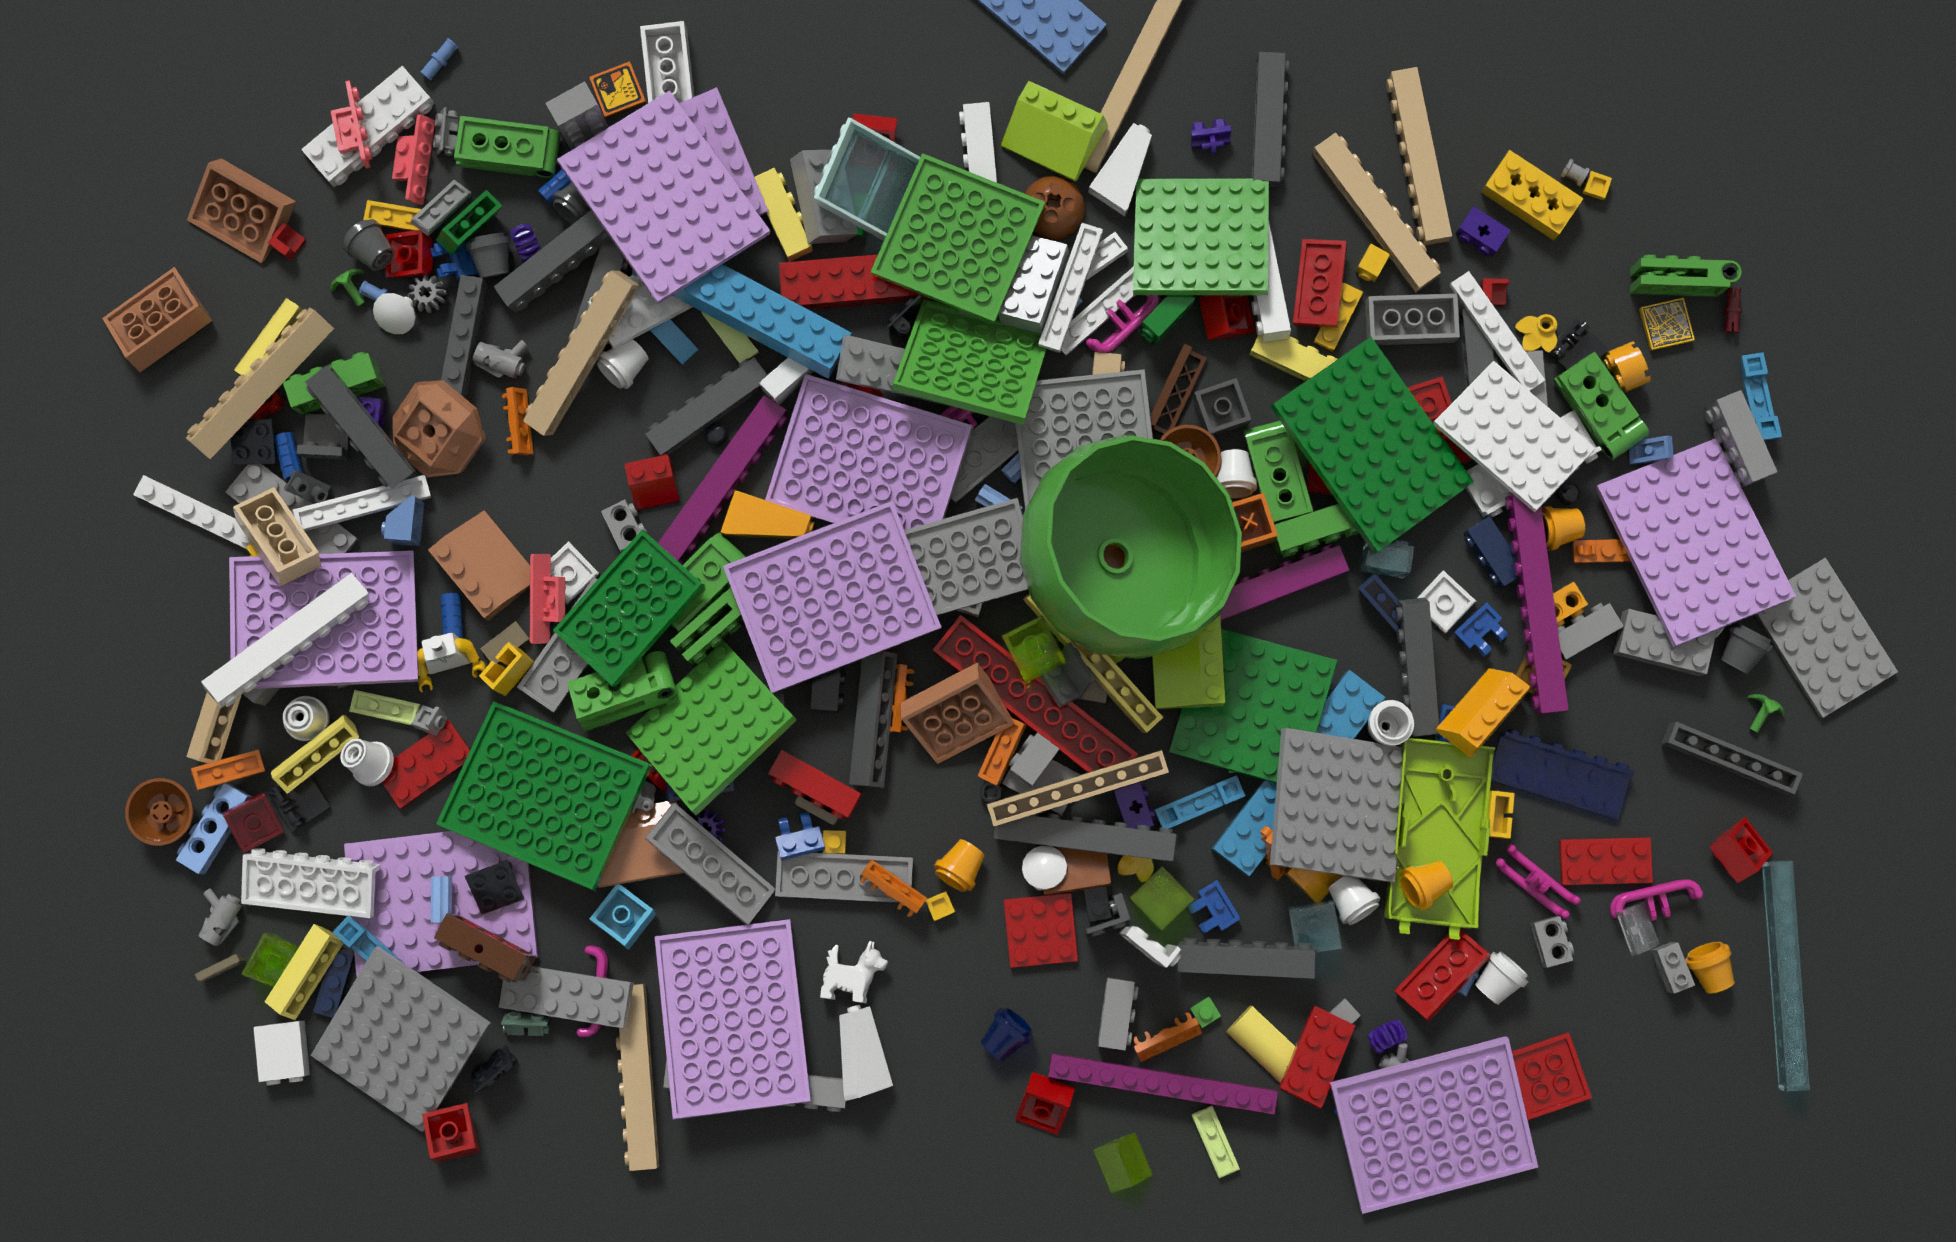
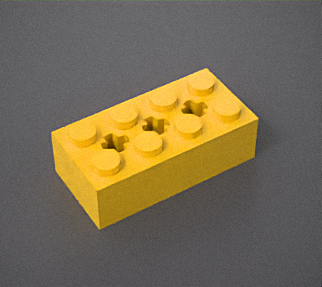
M1511 150L1505 155L1481 191L1482 194L1553 241L1561 233L1584 199ZM1512 181L1516 182L1515 186L1511 184ZM1530 193L1534 194V198L1529 196ZM1549 205L1553 207L1552 210L1548 209Z

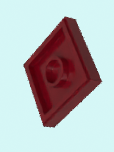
M264 792L222 813L243 854L284 833Z

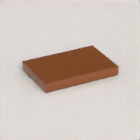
M1056 847L1065 857L1067 875L1057 886L1043 889L1044 895L1111 886L1107 853Z

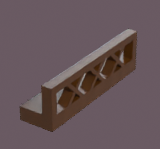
M1187 344L1183 345L1150 415L1151 429L1163 435L1167 430L1156 425L1158 419L1168 415L1171 422L1168 431L1175 427L1207 359L1191 351L1192 347ZM1188 356L1201 361L1197 369L1188 371L1185 363ZM1184 367L1185 373L1180 374ZM1195 373L1191 379L1190 374ZM1187 376L1190 383L1189 387L1179 391L1176 384L1177 379ZM1173 388H1175L1176 392L1171 394ZM1177 395L1180 401L1179 408L1169 410L1168 398ZM1164 407H1165L1167 412L1162 413V411H1163V409H1164ZM1176 412L1173 419L1171 414Z

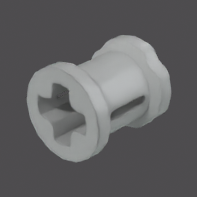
M1570 159L1562 171L1561 177L1564 178L1566 176L1577 182L1578 186H1581L1590 169H1584L1573 163V160Z

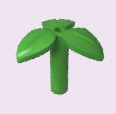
M351 269L335 278L331 282L329 289L333 293L339 284H343L356 305L359 306L365 301L352 283L351 277L356 274H364V271L362 269Z
M1753 694L1747 697L1762 702V708L1750 727L1755 732L1760 730L1769 713L1778 711L1781 716L1785 713V710L1778 702L1769 699L1767 696Z

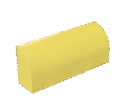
M286 298L234 371L240 375H246L251 370L250 365L257 358L261 359L267 353L265 351L272 342H277L282 337V331L297 321L296 317L303 309Z
M342 715L272 770V778L288 794L340 753L347 742L359 738L355 724L347 716Z
M1250 1005L1226 1033L1281 1083L1295 1046Z

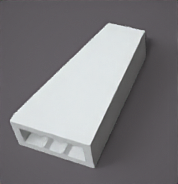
M1135 123L1132 124L1091 183L1088 193L1124 217L1128 212L1152 137L1149 129L1141 124L1138 126Z
M787 358L759 384L762 391L771 400L780 405L802 384L804 375H811L814 371Z
M860 1005L847 1008L848 1013L839 1015L845 1101L860 1098L893 1086L870 1006L862 1009Z

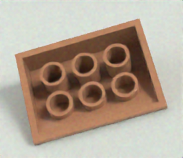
M221 158L208 162L187 221L258 262L263 263L273 248L268 244V241L283 222L288 223L296 201Z
M175 267L102 318L125 358L139 372H142L213 321L205 307Z
M485 510L445 535L428 549L479 613L488 621L530 588L529 563Z
M978 663L901 702V719L937 764L1014 725V721L990 678Z
M677 800L655 803L649 811L638 808L635 809L634 813L631 811L600 879L599 888L684 873L644 839L671 804L675 803L678 805Z

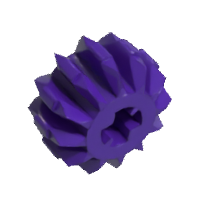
M528 223L521 224L511 230L510 235L523 262H526L541 250L531 225Z
M705 810L704 818L699 812L696 815L698 818L696 822L702 827H705V823H709L708 827L712 828L709 833L722 841L723 837L718 835V832H725L726 829L718 828V825L724 823L723 819L715 822L718 816L717 813L714 812L709 819V810Z
M1392 1020L1371 1031L1368 1035L1369 1043L1376 1053H1384L1396 1048L1399 1043L1405 1042L1408 1038L1407 1030L1400 1020Z

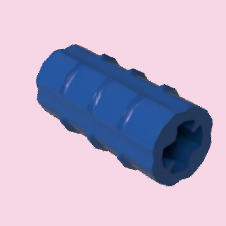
M561 169L538 190V193L551 205L553 203L552 196L556 191L563 190L572 182Z
M293 432L275 435V449L277 450V459L280 462L284 480H290L294 469L303 473L300 457L297 454V443L295 442Z
M441 594L440 606L443 635L454 633L459 638H463L461 594Z

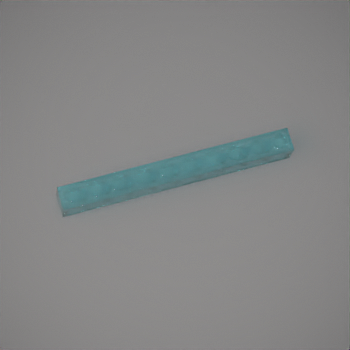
M1793 861L1765 862L1762 867L1779 1089L1784 1091L1810 1090Z

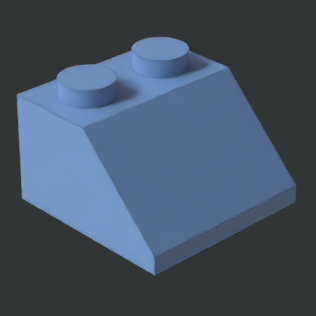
M410 496L386 516V522H383L381 527L384 539L395 545L420 546L424 502L416 496Z

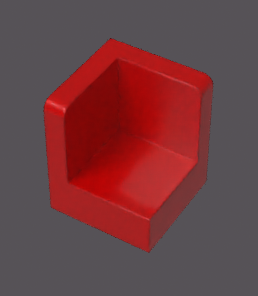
M283 222L268 241V244L291 261L306 239Z
M1483 278L1479 286L1492 305L1504 306L1506 304V287L1509 285V279Z

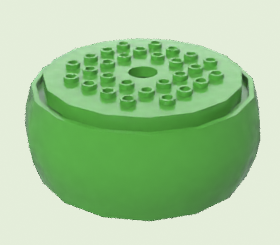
M1121 435L1077 447L1044 474L1023 514L1019 561L1032 601L1057 632L1098 654L1141 659L1184 647L1220 616L1240 573L1242 532L1229 493L1203 461L1168 441ZM1107 545H1116L1124 552L1125 563L1122 568H1112L1105 562L1103 555Z

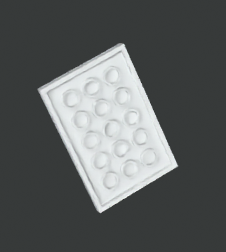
M1495 361L1433 423L1435 427L1534 513L1595 450L1592 444Z

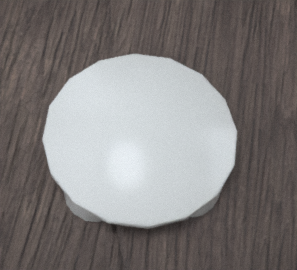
M395 293L382 294L374 303V318L385 331L392 334H404L410 331L415 322L413 302L409 297H403Z
M1042 845L1033 848L1023 860L1022 871L1024 878L1037 890L1053 888L1062 882L1067 875L1065 857L1058 849L1052 846Z

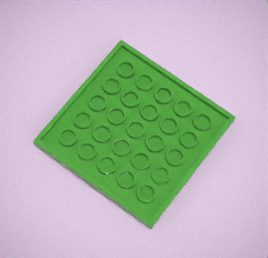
M922 153L872 267L871 275L995 324L1044 209L1045 202Z
M1138 179L1136 183L1133 295H1268L1269 181H1253V179Z
M923 299L896 373L892 390L1024 425L1047 349L1038 345L1041 333L1001 324L998 318L995 324L971 314H959V310L951 306Z
M725 641L711 651L704 660L675 686L677 693L669 699L670 702L651 708L626 732L629 738L695 815L701 812L797 720Z

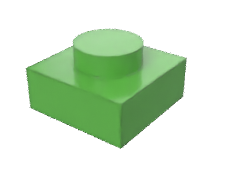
M1209 996L1190 1007L1201 1028L1221 1017Z

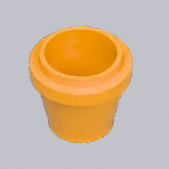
M1551 506L1541 507L1547 551L1557 550L1561 545L1584 536L1585 521L1579 509L1553 508Z
M960 839L941 860L938 859L934 864L935 874L942 881L959 891H971L975 886L974 881L985 855L971 843Z
M1441 861L1415 868L1408 867L1401 872L1400 884L1405 897L1413 907L1422 911L1431 908L1434 901L1453 888L1451 874Z
M1711 942L1701 945L1688 953L1685 959L1688 969L1693 971L1706 993L1726 990L1735 983L1730 961L1731 951L1727 944Z

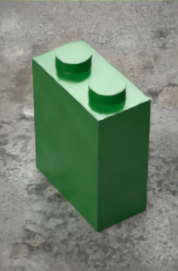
M1168 295L1142 322L1140 329L1141 337L1147 343H1153L1156 346L1192 309L1195 298L1192 295Z

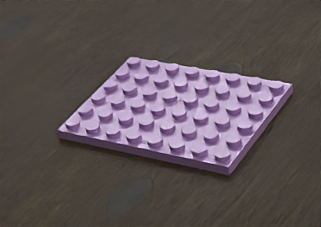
M670 90L557 159L562 170L657 304H660L770 234L769 228Z
M805 374L765 500L832 523L839 522L891 501L894 503L904 530L942 520L945 518L974 426Z
M1716 438L1673 455L1674 458L1657 461L1595 487L1673 648L1796 597Z
M893 501L723 566L772 693L941 628Z
M414 551L319 554L321 567L281 587L260 556L229 557L231 660L350 573L367 590L370 598L366 607L360 611L355 610L352 612L347 621L342 624L337 623L331 628L329 634L323 638L318 637L315 639L310 648L305 651L300 650L293 655L292 661L286 665L281 664L278 666L273 675L256 682L257 685L253 689L418 682Z
M452 831L344 844L345 857L351 858V861L371 860L373 864H380V870L376 871L374 916L372 918L351 917L377 937L414 971L421 972L479 964L478 961H467L458 956L459 951L452 949L449 951L438 945L440 941L434 939L442 922H431V877H452V914L460 915L539 957L529 863ZM508 860V862L512 863V871L524 899L481 915L464 876ZM354 951L356 975L358 977L367 961Z
M790 919L655 936L673 1120L811 1102Z
M1507 1036L1330 1082L1362 1214L1538 1168L1511 1046Z

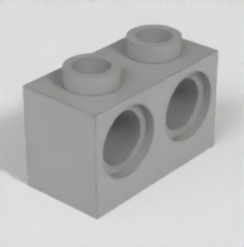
M623 500L601 511L621 552L631 542L625 539L628 531H636V536L641 530L647 533L642 523L638 524L635 516L638 513L633 503L628 504L626 500ZM619 511H626L627 513L623 521L616 520V514Z
M1554 916L1530 923L1542 967L1548 968L1573 961L1574 949L1572 943L1567 941L1565 933H1568V928L1564 919L1561 920L1560 916ZM1549 924L1555 927V933L1551 937L1545 931L1546 926ZM1555 946H1559L1561 949V956L1557 959L1552 955V949Z
M1670 942L1650 950L1667 993H1677L1695 986L1678 942Z

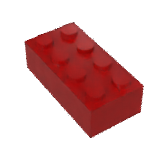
M783 750L780 751L768 773L773 776L771 781L782 787L788 784L793 787L791 792L802 798L806 795L811 797V803L822 809L825 806L831 808L832 811L830 813L842 820L845 817L851 818L863 796L856 790Z

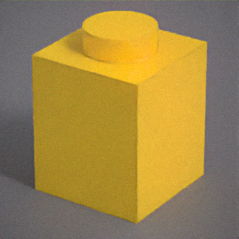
M1370 244L1355 272L1359 273L1360 278L1375 282L1390 254Z

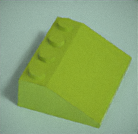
M1028 81L1017 100L1001 147L1076 182L1105 133L1108 124L1103 114Z
M1220 616L1184 647L1153 655L1155 709L1217 707L1225 704Z

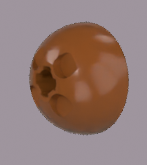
M1059 176L1043 177L1032 183L1024 193L1045 202L1044 209L1033 232L1035 236L1052 241L1062 240L1074 234L1081 226L1085 216V201L1079 188L1070 180Z
M1181 425L1170 429L1161 437L1160 440L1171 442L1203 461L1214 476L1217 475L1221 464V452L1217 441L1208 431L1195 425Z
M165 778L150 779L141 783L130 794L125 808L126 823L131 833L140 841L155 846L167 845L180 839L190 828L194 817V806L189 793L179 783Z

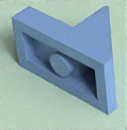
M1672 436L1644 439L1629 449V459L1632 465L1652 464L1657 461L1674 458Z

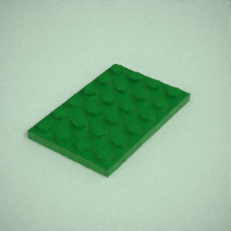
M641 530L553 631L611 686L616 687L705 585L644 530Z

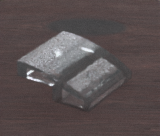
M1645 901L1638 902L1616 912L1632 956L1641 954L1660 944L1652 921L1649 918Z

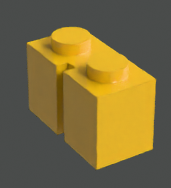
M509 642L495 657L497 660L508 665V667L505 668L491 661L479 675L488 686L504 696L510 692L534 663L522 649Z
M1490 791L1487 819H1490L1489 837L1511 838L1512 818L1503 817L1504 814L1513 813L1515 793Z

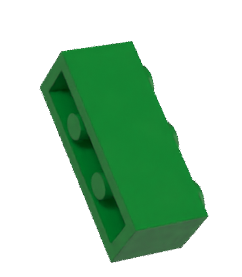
M486 190L442 229L436 241L447 252L454 255L469 239L496 217L502 205Z

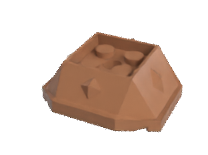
M444 380L415 383L393 415V443L408 462L426 477L462 473L486 439L477 408ZM431 426L434 427L435 434L432 432Z

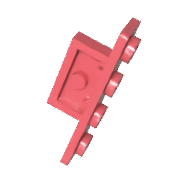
M350 80L345 83L350 107L331 111L338 151L340 154L359 150L365 168H370L369 160L372 159L370 147H366L365 140L368 139V134L365 126L362 127L361 120H364L362 108L357 105L360 95L358 88L353 87Z
M422 114L417 115L413 136H398L392 179L395 181H408L405 199L417 205L424 204L435 120Z
M531 554L530 556L531 644L548 643L550 640V622H561L565 617V577L550 576V554Z

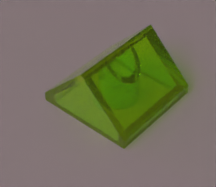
M264 933L242 974L274 987L299 947L274 933Z
M1135 1132L1093 1149L1111 1193L1135 1186L1153 1175Z

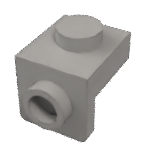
M422 705L411 724L419 730L437 736L440 729L444 727L448 717L440 707L436 706L432 709Z

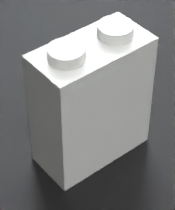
M305 1020L254 1027L259 1082L266 1081L267 1085L280 1084V1079L289 1078V1082L303 1081V1076L310 1075Z

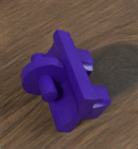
M1224 119L1213 121V128L1206 129L1202 122L1193 123L1191 149H1210L1211 155H1215L1216 148L1224 147V144L1231 143L1230 125L1227 126Z

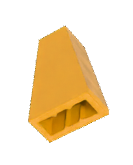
M735 490L721 529V534L727 537L794 539L812 532L815 523L811 522V515Z

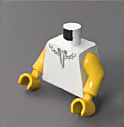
M454 633L433 636L430 639L423 640V648L417 652L418 676H420L418 686L420 692H423L422 686L426 684L430 686V690L433 689L431 678L427 676L428 673L430 675L472 663V676L477 678V670L483 672L486 668V664L478 660L479 656L472 642L468 639L459 638Z

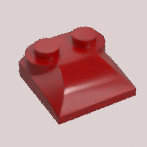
M421 230L386 234L387 240L395 250L394 258L386 266V278L414 276L423 278L424 275L428 276L431 273L433 257L430 249L433 248V241L430 236H427Z

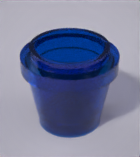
M999 1008L995 1012V1018L981 1040L984 1048L1000 1061H1004L1023 1045H1028L1033 1040L1032 1028L1022 1017L1009 1008Z

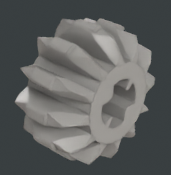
M424 275L422 282L415 278L417 285H410L409 287L414 292L408 294V297L413 299V307L418 306V311L420 312L426 308L428 313L432 312V307L439 310L438 303L444 304L445 300L442 296L447 295L446 290L442 289L444 284L441 281L437 282L435 276L429 280L428 276ZM426 291H429L431 294L428 298L424 294Z

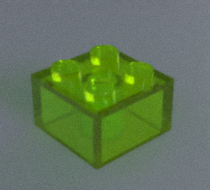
M1043 616L1002 636L1026 683L1066 663Z
M1163 866L1129 897L1160 931L1194 900Z

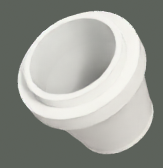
M632 339L615 349L611 348L606 352L602 351L597 359V366L614 386L620 389H628L633 385L634 378L649 358L643 348Z
M1238 449L1221 452V464L1216 478L1229 493L1230 498L1250 496L1257 490V480L1253 475L1249 453Z
M310 696L298 697L292 700L285 708L283 724L288 734L293 738L301 741H310L328 727L329 712L325 704L317 698ZM299 713H303L304 719L302 721L297 720V715Z
M1394 700L1381 702L1372 709L1369 715V735L1373 740L1383 745H1399L1405 742L1413 732L1414 719L1412 713L1401 702ZM1382 723L1388 725V730L1382 729Z
M352 739L347 742L340 756L342 764L353 773L354 778L359 783L365 786H375L383 782L390 774L394 762L393 753L387 745L381 742H368L361 739Z
M1343 876L1328 889L1340 914L1339 919L1343 924L1353 925L1367 917L1379 906V895L1376 892L1373 893L1357 877Z
M1493 952L1475 985L1490 1000L1499 1005L1520 987L1524 988L1528 984L1526 979L1528 975L1504 953L1499 952L1497 954Z

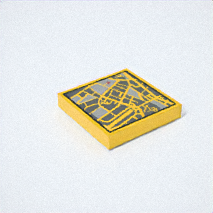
M1684 298L1653 304L1639 309L1650 351L1695 340Z

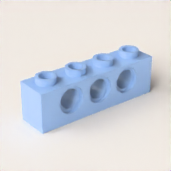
M224 783L217 787L214 792V800L203 809L202 819L191 828L189 832L191 836L187 843L184 842L177 851L178 857L176 861L197 874H205L231 834V830L222 815L221 805L227 802L229 809L252 798L251 795L231 783ZM212 821L217 824V829L214 833L209 831V824ZM199 841H203L205 844V848L201 853L196 848Z

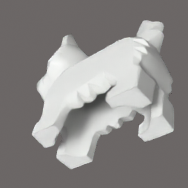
M869 941L856 966L839 964L838 945H835L832 950L828 951V967L823 974L824 985L821 988L820 998L835 1000L834 991L838 988L853 993L854 1002L867 1004L866 994L876 971H883L888 964V961L881 957L880 952L874 949L875 942Z

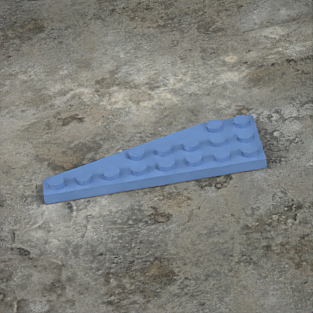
M976 0L1063 75L1107 25L1079 0Z

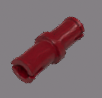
M1730 287L1726 290L1727 302L1724 308V313H1726L1725 333H1731L1732 324L1733 333H1739L1740 313H1742V308L1740 307L1741 288H1735L1733 297V287Z

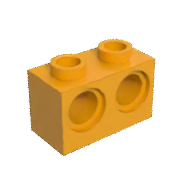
M1575 582L1553 593L1557 628L1565 623L1564 618L1571 615L1572 619L1582 614L1584 612L1582 608L1588 605ZM1567 596L1575 600L1574 607H1569L1566 604Z

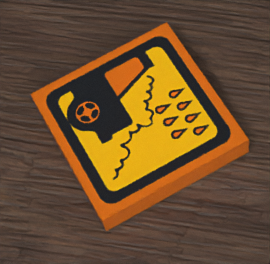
M630 61L589 77L606 119L646 103Z

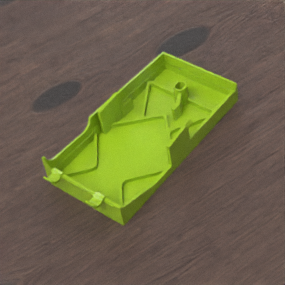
M1408 738L1405 742L1401 743L1403 759L1395 837L1396 847L1394 851V856L1397 855L1395 882H1387L1384 917L1400 921L1399 933L1410 934V922L1449 926V939L1460 940V927L1478 928L1480 873L1482 855L1487 856L1490 819H1487L1495 747L1481 746L1474 756L1470 758L1451 742ZM1441 861L1451 874L1453 888L1434 901L1432 907L1425 911L1413 907L1401 888L1400 877L1402 870L1408 867L1415 868Z

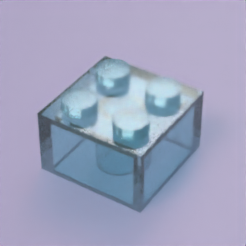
M1395 541V543L1388 544L1374 554L1368 544L1365 543L1363 545L1359 572L1405 578L1411 573L1414 547L1408 546L1409 543L1406 541Z
M1333 900L1288 907L1295 946H1298L1299 943L1312 944V947H1317V952L1342 949Z

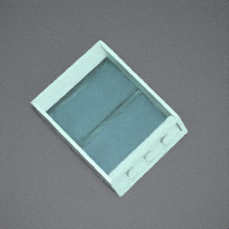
M848 117L846 124H843L840 129V138L837 144L832 148L830 161L823 169L821 182L815 187L814 199L819 206L884 241L920 157Z

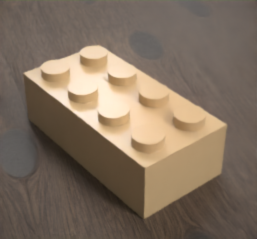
M274 487L233 506L236 522L280 587L321 567L318 550Z

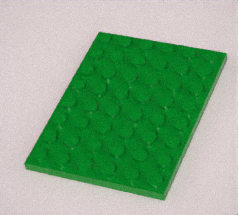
M1372 337L1356 346L1270 406L1374 554L1474 482Z
M493 701L436 825L595 891L652 765Z

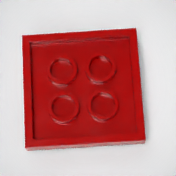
M1071 893L1004 900L1010 968L1078 961Z
M1569 1032L1512 1051L1527 1120L1592 1098Z

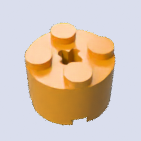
M1634 341L1608 351L1604 360L1605 367L1609 372H1613L1614 380L1624 393L1651 381L1650 376H1645L1644 371L1648 370V367L1638 347L1633 348Z

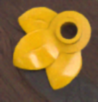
M1544 314L1538 318L1527 316L1521 319L1515 326V329L1525 334L1522 342V347L1525 351H1534L1542 347L1549 353L1557 344V336L1555 334L1557 321L1551 315ZM1547 323L1550 328L1544 329L1542 324Z
M1122 855L1123 857L1118 864L1119 874L1133 875L1136 873L1142 883L1150 878L1154 871L1153 859Z

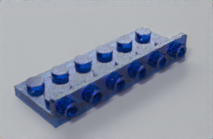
M1508 729V732L1500 733L1493 757L1491 781L1612 819H1619L1630 777L1634 776L1635 772L1629 770L1628 765L1616 762V765L1607 763L1608 759L1594 756L1593 759L1585 756L1586 752L1573 749L1570 752L1564 750V745L1551 742V745L1542 743L1543 739L1535 736H1530L1528 739L1522 737L1521 732Z

